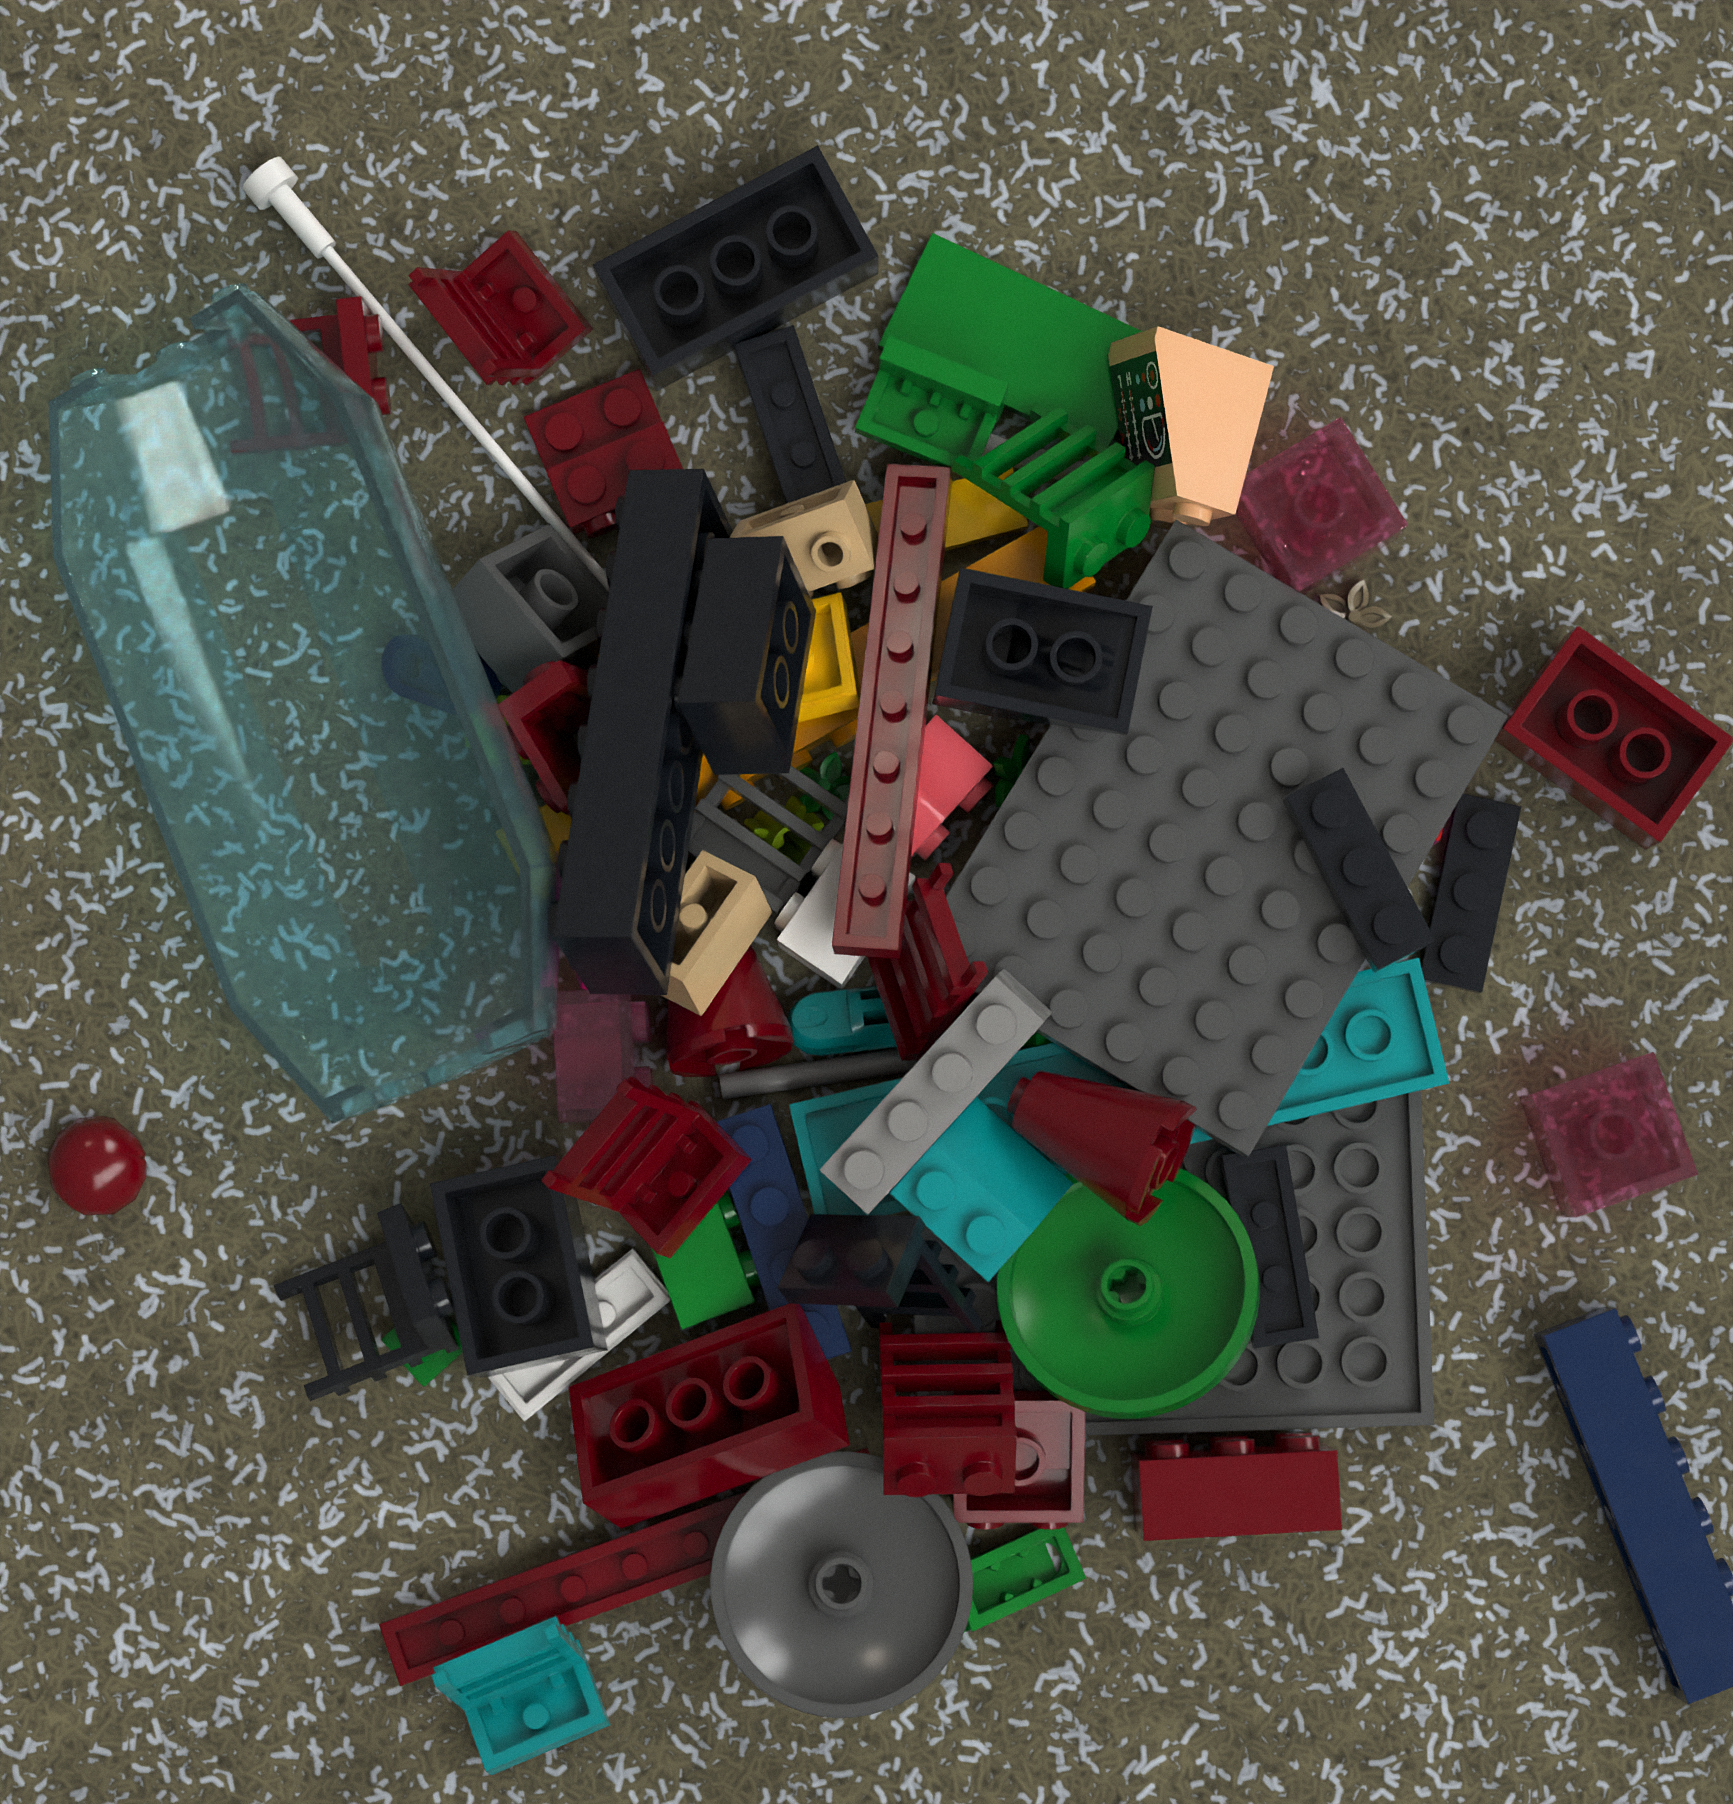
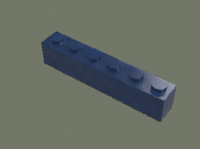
M1602 1307L1533 1334L1675 1696L1683 1702L1691 1704L1732 1688L1733 1604L1730 1597L1733 1596V1575L1724 1558L1715 1560L1706 1538L1707 1535L1714 1533L1710 1516L1702 1500L1699 1497L1691 1499L1682 1477L1683 1474L1690 1472L1689 1464L1678 1439L1675 1436L1666 1437L1658 1414L1666 1411L1664 1400L1653 1377L1649 1375L1643 1378L1634 1356V1353L1640 1352L1642 1347L1631 1319L1628 1315L1619 1317L1616 1308Z

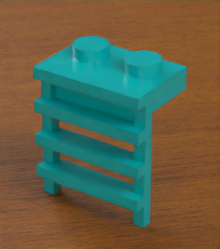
M556 1616L433 1667L435 1674L431 1676L435 1687L464 1710L484 1769L489 1775L501 1772L611 1725L580 1641L578 1639L575 1640L573 1633L568 1632L564 1624L560 1625Z

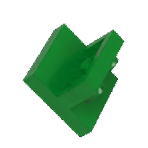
M889 335L879 358V371L855 426V433L939 467H951V471L954 472L952 470L953 460L960 455L973 462L983 456L992 432L996 430L1004 411L1009 383Z

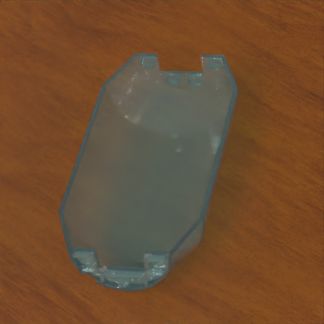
M239 283L215 292L210 297L212 305L190 317L193 328L203 329V335L192 341H181L162 348L156 353L157 362L137 374H107L105 368L85 371L69 381L71 389L49 401L53 558L229 1007L252 1035L331 1123L334 1124L396 1103L399 1099L432 1087L433 1089L465 1076L548 1037L551 1031L556 1030L560 947L550 937L548 912L552 901L559 900L562 878L558 869L557 850L378 403L265 297L258 292L249 290L246 283Z

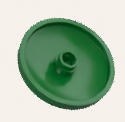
M1181 1168L1173 1183L1166 1180L1159 1190L1153 1191L1152 1195L1163 1201L1148 1222L1141 1226L1126 1220L1068 1173L1065 1177L1073 1185L1031 1235L998 1270V1309L1002 1326L1010 1345L1021 1364L1042 1388L1062 1402L1081 1411L1102 1417L1137 1419L1161 1415L1188 1405L1214 1388L1229 1373L1245 1350L1254 1329L1260 1300V1280L1252 1243L1243 1223L1230 1204L1213 1187Z

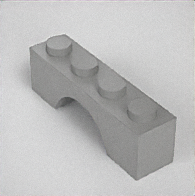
M1003 969L821 1167L820 1171L868 1215L1052 1014V1011L1007 970Z

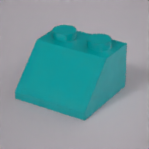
M975 1097L889 1194L913 1216H919L924 1222L925 1227L985 1281L989 1282L1037 1228L1073 1183L982 1101Z

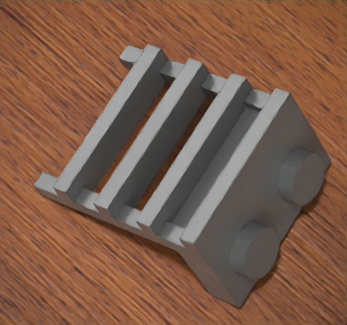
M790 766L789 773L776 774L834 814L825 829L820 833L740 778L741 774L718 775V781L711 791L695 807L696 811L693 818L685 872L687 873L700 852L704 850L756 876L773 912L770 918L776 921L789 899L800 889L812 872L813 865L832 838L835 840L846 825L849 795L843 802L792 766ZM729 790L741 796L812 846L799 865L717 809Z

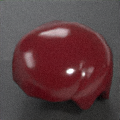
M106 1116L78 1118L58 1132L48 1153L47 1161L50 1184L58 1198L68 1207L83 1215H114L136 1200L147 1177L146 1153L138 1138L115 1118Z

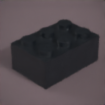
M783 536L708 539L703 565H698L694 572L693 585L696 607L694 618L688 619L684 626L683 640L687 656L683 674H678L674 681L673 698L675 708L679 714H684L692 730L694 746L696 749L702 750L714 775L789 773L816 609Z
M557 1155L430 1183L467 1376L486 1378L608 1350L578 1200L575 1197L549 1189L541 1181L549 1170L553 1171L562 1160Z

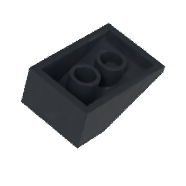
M960 567L932 704L999 718L1127 735L1153 606Z

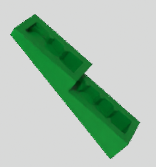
M1065 1527L1053 1530L1036 1528L970 1557L973 1573V1594L968 1623L964 1632H974L1087 1579ZM1045 1543L1054 1547L1059 1554L1060 1566L1058 1571L1055 1569Z

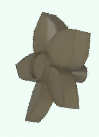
M1364 579L1356 583L1349 590L1346 601L1334 594L1318 595L1322 606L1369 634L1370 632L1367 628L1379 627L1392 617L1380 607H1366L1369 592Z

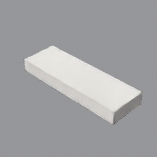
M634 1248L594 1280L607 1351L488 1377L524 1422L671 1301L667 1288Z

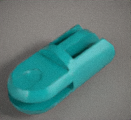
M877 985L814 992L800 997L788 1014L787 1020L793 1030V1044L808 1055L826 1056L897 1047Z

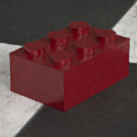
M1578 625L1566 634L1509 711L1507 720L1495 738L1497 743L1645 850L1661 843L1733 743L1731 735Z
M1312 1432L1274 1433V1445L1254 1446V1439H1248L1247 1435L1209 1437V1449L1189 1450V1444L1183 1442V1439L1144 1441L1145 1452L1130 1453L1135 1531L1143 1541L1342 1530L1337 1450L1324 1443H1320L1319 1435H1312Z

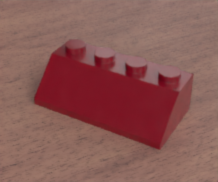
M786 1304L568 1387L583 1504L620 1528L850 1446L840 1386L799 1304Z

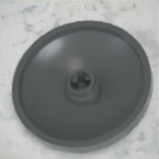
M830 1452L765 1476L741 1498L723 1526L716 1544L710 1577L711 1602L716 1626L725 1648L734 1663L757 1688L781 1704L803 1713L829 1718H854L885 1711L903 1703L930 1684L944 1669L955 1653L968 1623L972 1604L973 1573L970 1554L961 1528L949 1507L938 1494L917 1498L905 1495L883 1496V1458L865 1453Z

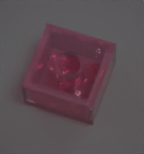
M1341 417L1245 475L1235 513L1274 577L1303 595L1398 539L1408 526Z
M588 990L551 992L558 1123L565 1125L591 1124L617 1093L618 1090L616 1088L623 1079H628L630 1076L637 1078L647 1088L650 1084L655 1085L653 1068L641 1066L640 1043L652 1042L650 1005L646 1004V1001H638L637 995L590 994Z
M1654 1052L1639 1054L1519 1096L1562 1217L1576 1218L1698 1175Z

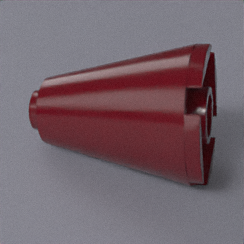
M752 944L702 1016L668 999L666 1058L672 1074L682 1077L717 1076L715 1065H727L740 1062L739 1071H744L771 1063L792 1050L791 1043H794L793 1030Z
M1043 1070L1038 1071L1031 1080L1022 1077L1015 1086L1007 1105V1112L1014 1115L1012 1128L1126 1220L1138 1226L1147 1223L1163 1201L1153 1196V1191L1159 1190L1166 1180L1173 1183L1195 1130V1125L1186 1119L1197 1110L1196 1106L1182 1100Z

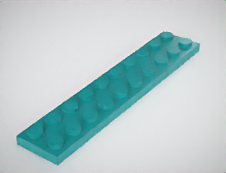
M1419 958L1394 963L1376 973L1372 969L1357 972L1267 1126L1450 1084ZM1055 1043L1017 1051L976 1097L1012 1128L1014 1115L1007 1112L1010 1096L1022 1077L1031 1080L1040 1070L1126 1089L1129 1088ZM902 1078L789 1104L814 1214L867 1215L830 1181L820 1169ZM1195 1128L1190 1144L1213 1138ZM1022 1137L1039 1154H1041L1048 1162H1050L1058 1171H1060L1062 1174L1068 1173L1058 1164H1056L1053 1160H1051L1048 1156H1046L1043 1152H1041L1038 1148H1036L1033 1144H1031L1024 1137ZM892 1188L868 1215L885 1216L906 1211L907 1209L889 1194L893 1190Z

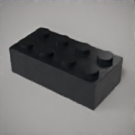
M817 145L594 263L593 269L597 283L656 391H659L734 351V344L764 335L877 275L879 256Z

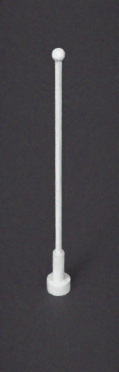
M275 157L256 169L245 181L242 189L258 209L263 210L272 205L317 259L324 257L355 295L363 298L371 314L380 315L382 327L539 514L555 529L609 592L610 588L607 583L606 572L333 249L336 241L293 192L292 188L296 184L298 177L281 157Z

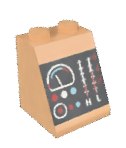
M1159 326L1112 342L1108 359L1120 442L1126 448L1125 458L1136 465L1146 460L1155 466L1149 511L1151 524L1170 530L1175 520L1185 525L1209 526L1210 521L1213 519L1235 515L1274 366Z

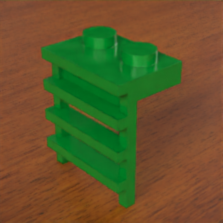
M1037 405L1030 411V420L1034 423L974 462L960 455L953 460L952 470L1048 531L1043 581L1051 586L1069 589L1084 577L1095 575L1106 562L1126 548L1135 547L1147 535L1151 524L1149 511L1155 466L1146 460L1139 465L1132 463L1125 458L1126 448L1117 442L1109 447L1096 440L1097 429L1088 424L1081 429L1067 422L1068 411L1060 406L1049 411L1043 406ZM1056 438L1062 440L1005 479L1001 480L998 478ZM1086 455L1091 458L1032 499L1026 496Z

